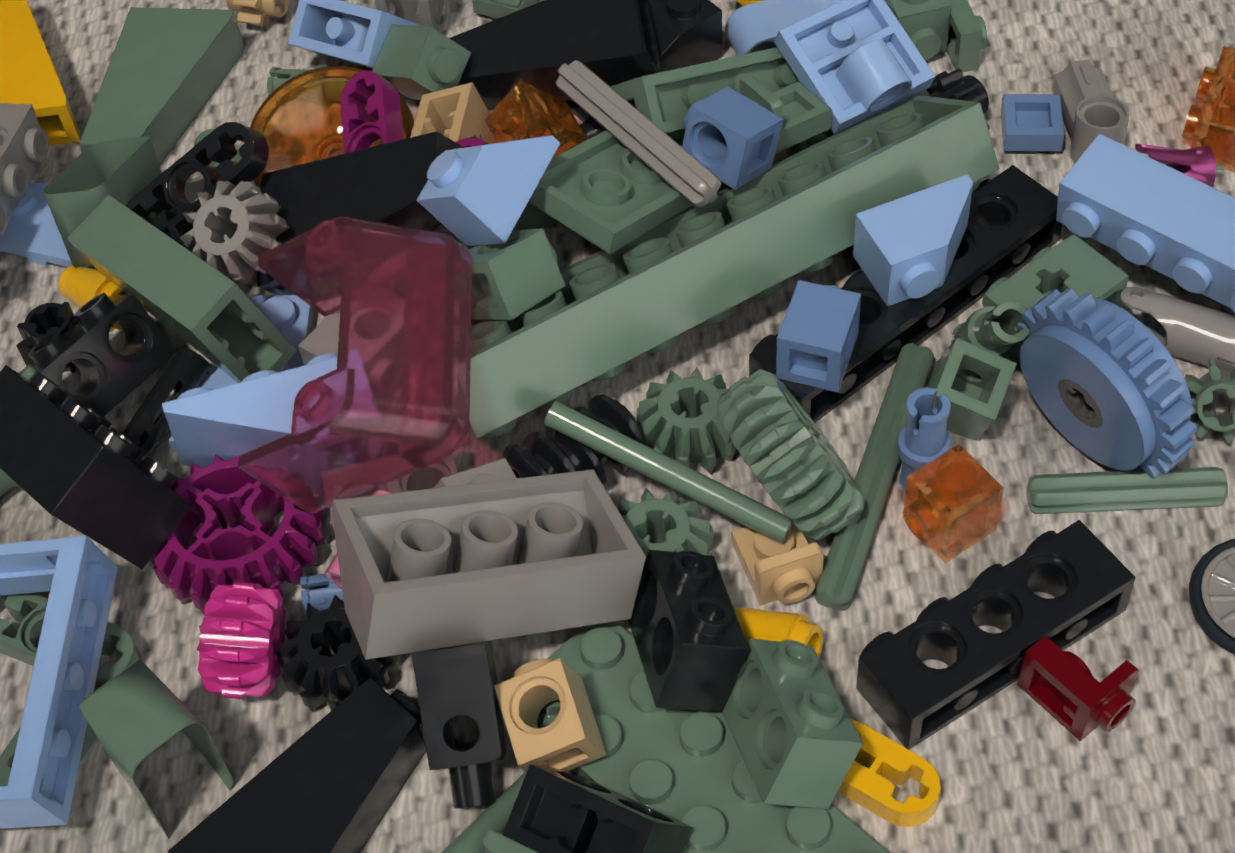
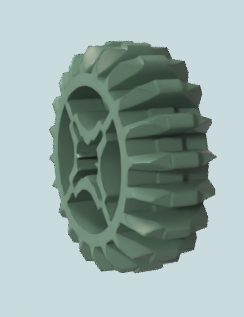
M759 369L748 378L744 376L730 386V391L717 400L718 418L723 423V429L730 436L731 443L739 451L744 462L752 470L758 482L769 493L772 500L779 505L786 517L790 518L806 536L816 540L823 539L831 532L837 533L851 523V518L864 509L862 491L855 483L856 480L848 471L846 464L836 453L834 447L784 383L780 382L775 374Z

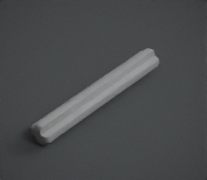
M574 60L569 65L564 63L558 69L560 76L556 81L558 89L692 205L702 208L707 203L713 204L719 197L717 192L721 186V181L714 173L582 62Z

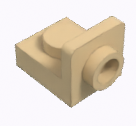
M792 523L782 544L747 526L731 531V543L760 606L777 600L784 604L795 603L809 596L817 587L820 575L823 573V553L818 543L808 544L802 530H799L794 523Z

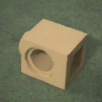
M545 658L530 661L514 671L513 678L494 685L517 764L526 772L530 764L569 771L607 755L582 677L562 659L552 660ZM560 700V711L557 718L550 725L538 728L537 718L541 709L549 702Z

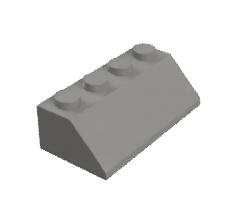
M594 469L333 500L332 517L345 612L365 660L631 619L646 556Z

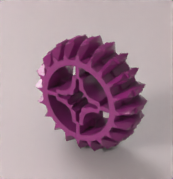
M215 455L213 464L202 468L191 461L190 476L186 479L178 478L171 488L192 504V506L150 559L152 564H155L153 569L160 583L165 584L166 588H170L173 596L180 600L182 604L192 600L194 606L200 609L203 614L204 605L210 599V594L217 585H233L235 582L262 584L265 588L279 590L283 598L284 591L281 584L284 581L301 586L300 578L305 576L302 567L318 566L317 558L319 554L316 547L325 544V530L322 524L324 512L319 498L315 497L316 495L310 480L306 478L305 474H298L283 462L268 466L262 459L246 460L235 456L234 459L224 460L220 456ZM282 510L284 512L282 521L275 534L270 537L267 533L274 526L273 518ZM200 523H203L200 530L194 534L197 540L188 548L194 530Z

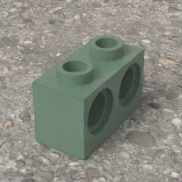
M543 228L512 230L506 243L466 246L463 242L457 240L416 264V268L439 320H512L566 286L557 265L555 249L547 240Z
M750 638L747 643L749 651L722 713L763 804L828 809L862 747L863 741L812 645H805L794 640L778 642Z

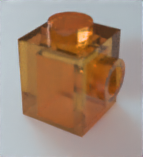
M958 444L907 476L903 520L919 540L925 542L944 563H947L996 531L1004 487Z

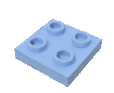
M841 0L779 30L774 41L800 83L832 109L831 130L834 134L929 88L936 77L884 0Z

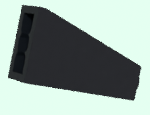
M544 0L450 37L451 40L471 52L458 86L473 82L488 110L571 100L558 89L556 81L560 76L558 73L560 66L564 63L569 65L574 60L582 62L610 87L641 76L662 72L649 0Z
M436 131L262 174V194L267 193L277 200L278 205L281 206L277 215L285 219L286 224L290 228L276 237V241L284 245L286 253L275 254L272 252L268 259L273 273L263 274L257 271V287L276 295L312 294L314 296L442 226L443 224L416 200L428 181L427 171L432 162L445 150L464 147Z
M370 677L169 849L168 853H361L426 753L419 725L422 724L421 713L402 692L396 690L389 695Z

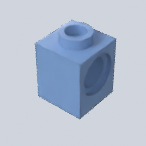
M727 86L691 105L683 122L685 135L682 147L714 173L720 181L736 190L771 169L784 119Z
M798 280L777 336L776 376L778 379L839 393L859 333L860 293L842 290L832 285H820Z

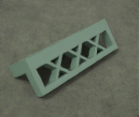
M775 47L641 76L611 87L627 101L634 100L636 109L665 133L684 129V118L691 105L696 101L703 100L727 86L740 93L739 81L747 76L752 75L771 92H775L799 80L779 49Z

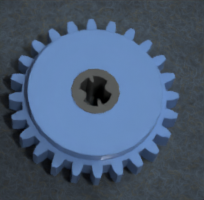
M1067 288L1062 293L1057 289L1051 291L1021 315L1026 323L1019 322L1017 329H1030L1028 336L1024 340L1017 342L1021 347L1020 365L1026 384L1046 417L1077 449L1109 468L1121 471L1144 470L1150 478H1155L1160 473L1165 474L1188 455V451L1195 446V441L1191 436L1197 432V426L1190 421L1194 408L1187 383L1170 353L1143 323L1116 304L1101 298L1092 297L1087 292L1078 298L1072 288Z

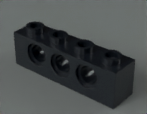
M1080 520L1059 533L1053 530L1047 531L1037 537L1028 546L1023 555L1009 564L1003 566L998 563L985 569L973 581L971 587L950 600L947 597H942L930 603L919 614L917 620L896 634L888 631L871 640L859 656L856 689L903 746L910 750L1019 679L1025 652L1045 635L1064 651L1126 611L1136 577ZM1034 592L1048 593L1054 596L1055 598H1043L1036 595ZM979 626H993L1002 632L989 633L980 629ZM925 660H939L949 667L935 669L926 666L922 662Z

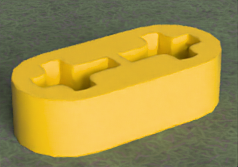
M851 719L863 741V745L856 756L858 762L854 760L838 793L889 823L900 827H915L927 822L936 811L941 791L940 777L934 766L921 756L865 724ZM909 778L920 783L918 795L921 799L911 795L902 803L893 798L895 790L893 783L903 786Z

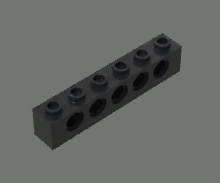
M1011 165L993 179L983 180L979 187L972 192L968 224L942 287L934 289L921 298H910L888 307L863 270L852 274L843 287L840 288L860 293L861 305L859 333L839 393L779 379L780 382H783L790 393L796 397L815 423L895 364L903 346L908 343H914L917 346L922 344L982 299L990 286L998 279L1003 277L1010 278L1030 263L1034 256L1042 249L1057 243L1060 240L1062 223L1056 221L1058 196L1014 165ZM778 334L768 335L763 338L749 354V376L759 369L776 375Z

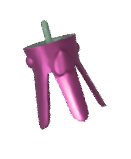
M1135 144V149L1138 152L1148 154L1150 158L1156 161L1171 163L1166 165L1211 187L1214 186L1216 170H1223L1225 168L1223 164H1215L1214 154L1208 145L1182 150Z

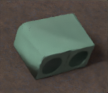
M151 136L107 140L93 144L84 150L44 188V196L73 267L93 266L67 240L108 194L126 206L135 195L161 174ZM154 212L149 214L151 222L155 218Z
M137 659L87 696L78 705L120 774L167 837L168 835L134 782L133 776L135 769L144 758L178 732L182 731L231 791L234 784L233 777L206 726L141 659Z

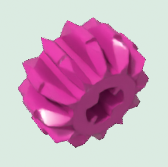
M235 582L233 585H217L211 592L210 599L204 605V618L199 626L200 642L196 649L199 651L200 658L197 670L206 692L222 694L224 698L250 699L251 697L268 696L273 690L276 678L280 675L277 645L284 642L286 635V610L283 607V598L279 590L265 588L262 584Z

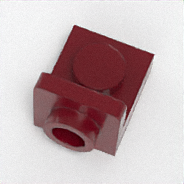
M1045 635L1025 652L1017 685L1081 742L1098 726L1102 727L1106 732L1111 731L1130 713L1136 702L1131 696V692L1139 669L1126 660L1105 679L1098 682L1080 657L1072 652L1063 651Z

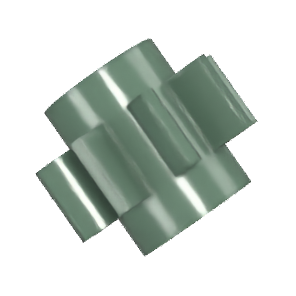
M1213 358L1209 359V372L1200 379L1188 374L1185 375L1184 379L1188 389L1194 392V398H1191L1194 413L1191 415L1198 413L1199 416L1196 422V436L1201 438L1207 434L1209 429L1221 431L1225 440L1229 443L1233 441V429H1235V368L1231 373L1220 370L1218 363ZM1226 389L1227 395L1231 398L1228 401L1229 410L1216 412L1215 406L1211 403L1213 401L1212 391Z

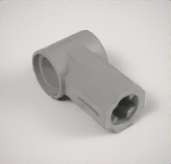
M1090 60L1070 62L1062 72L1054 75L1052 91L1054 94H1060L1063 119L1072 139L1070 157L1074 163L1078 161L1099 133L1123 145L1125 144L1130 116L1129 108L1124 102L1113 97L1102 69L1095 68L1091 65Z

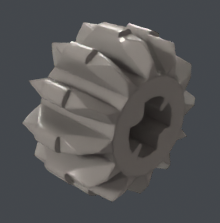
M218 180L214 196L208 192H197L201 207L197 213L194 211L183 213L187 222L193 224V228L180 237L184 245L192 249L193 254L223 275L242 285H252L255 270L263 274L273 273L268 258L272 252L275 254L286 253L284 245L276 241V237L290 228L286 224V220L277 215L281 207L278 205L277 200L267 193L262 194L259 187L247 181H240L236 186L229 181L223 182Z

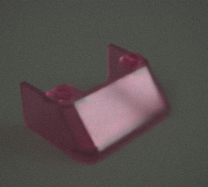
M341 216L324 221L315 228L258 256V266L324 317L340 310L337 369L306 383L299 390L294 400L291 433L240 455L238 461L239 469L304 511L313 514L332 506L333 500L355 497L442 461L460 447L467 435L470 424L472 258L466 248L449 234Z

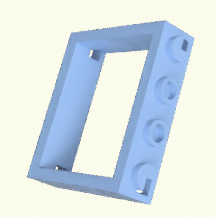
M86 535L0 544V596L50 591L8 786H0V829L68 824L88 723L78 705L94 692L118 567Z

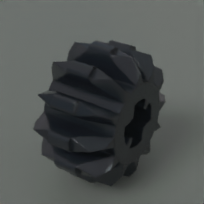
M336 594L329 609L319 611L317 607L307 603V620L305 622L286 621L287 629L285 633L288 640L277 645V658L284 672L282 678L287 690L292 692L294 696L300 695L304 706L308 707L312 713L326 703V701L332 711L370 677L382 689L388 690L390 677L387 669L396 666L397 655L365 660L345 612L344 601Z

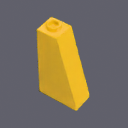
M0 0V103L32 104L40 128H43L47 134L48 146L80 142V130L27 0Z

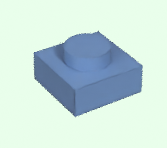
M1003 94L1001 104L1003 151H1062L1064 125L1060 94Z

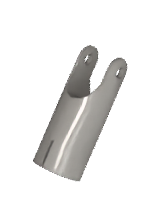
M1127 287L1123 289L1120 299L1124 305L1149 313L1160 323L1157 327L1144 325L1159 339L1170 355L1207 367L1209 359L1214 358L1220 370L1230 373L1235 368V315L1140 287ZM1131 295H1138L1140 298H1134Z

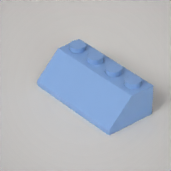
M1099 133L1059 183L1056 221L1064 224L1071 232L1080 237H1090L1118 251L1129 262L1137 265H1146L1175 280L1183 289L1192 293H1201L1231 308L1235 312V198Z

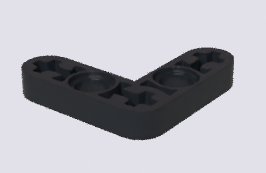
M226 122L214 129L127 203L126 207L192 252L193 250L186 247L180 239L181 236L193 228V224L187 222L183 213L193 211L197 213L201 205L199 199L193 203L187 201L185 196L187 179L192 174L200 172L205 181L203 192H208L213 196L218 180L223 182L229 181L236 186L240 181L251 182L264 170L269 159V146L266 138L260 131L237 122ZM237 140L244 142L239 149L240 156L242 157L239 163L231 160L237 154L234 146ZM211 161H214V162H217V163H220V164H219L217 167H215L214 165L211 164ZM174 208L178 212V214L170 212L169 210ZM151 212L158 213L159 215L151 222L149 214Z

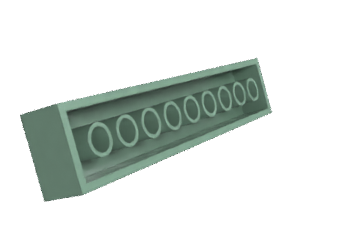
M913 95L772 165L770 170L736 190L728 187L718 192L719 197L713 204L707 203L702 208L692 205L611 254L601 250L560 270L566 286L512 320H459L409 345V350L435 410L476 439L502 435L517 424L516 419L536 408L549 409L555 401L561 404L571 397V390L590 380L602 381L618 375L626 368L625 362L644 352L657 353L672 347L679 341V334L697 325L708 326L726 319L731 314L730 308L747 299H761L773 295L783 287L782 281L799 272L810 273L827 267L833 262L832 255L854 246L855 217L857 213L968 174L972 179V191L979 187L980 179L1000 169L981 103Z

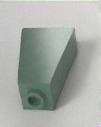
M130 7L79 143L81 151L83 152L91 145L102 141L151 136L160 166L243 53L244 44L234 10Z
M109 194L67 238L101 274L126 294H133L142 307L237 383L242 382L244 378L258 371L274 370L279 372L297 352L294 346L234 281Z

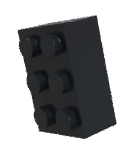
M5 365L0 371V469L52 516L143 570L192 506V504L171 488L178 477L147 454L139 462L138 458L145 451L142 447L116 428L112 427L109 429L112 425L110 421L84 402L80 401L77 403L70 397H67L69 394L40 372L35 371L28 380Z

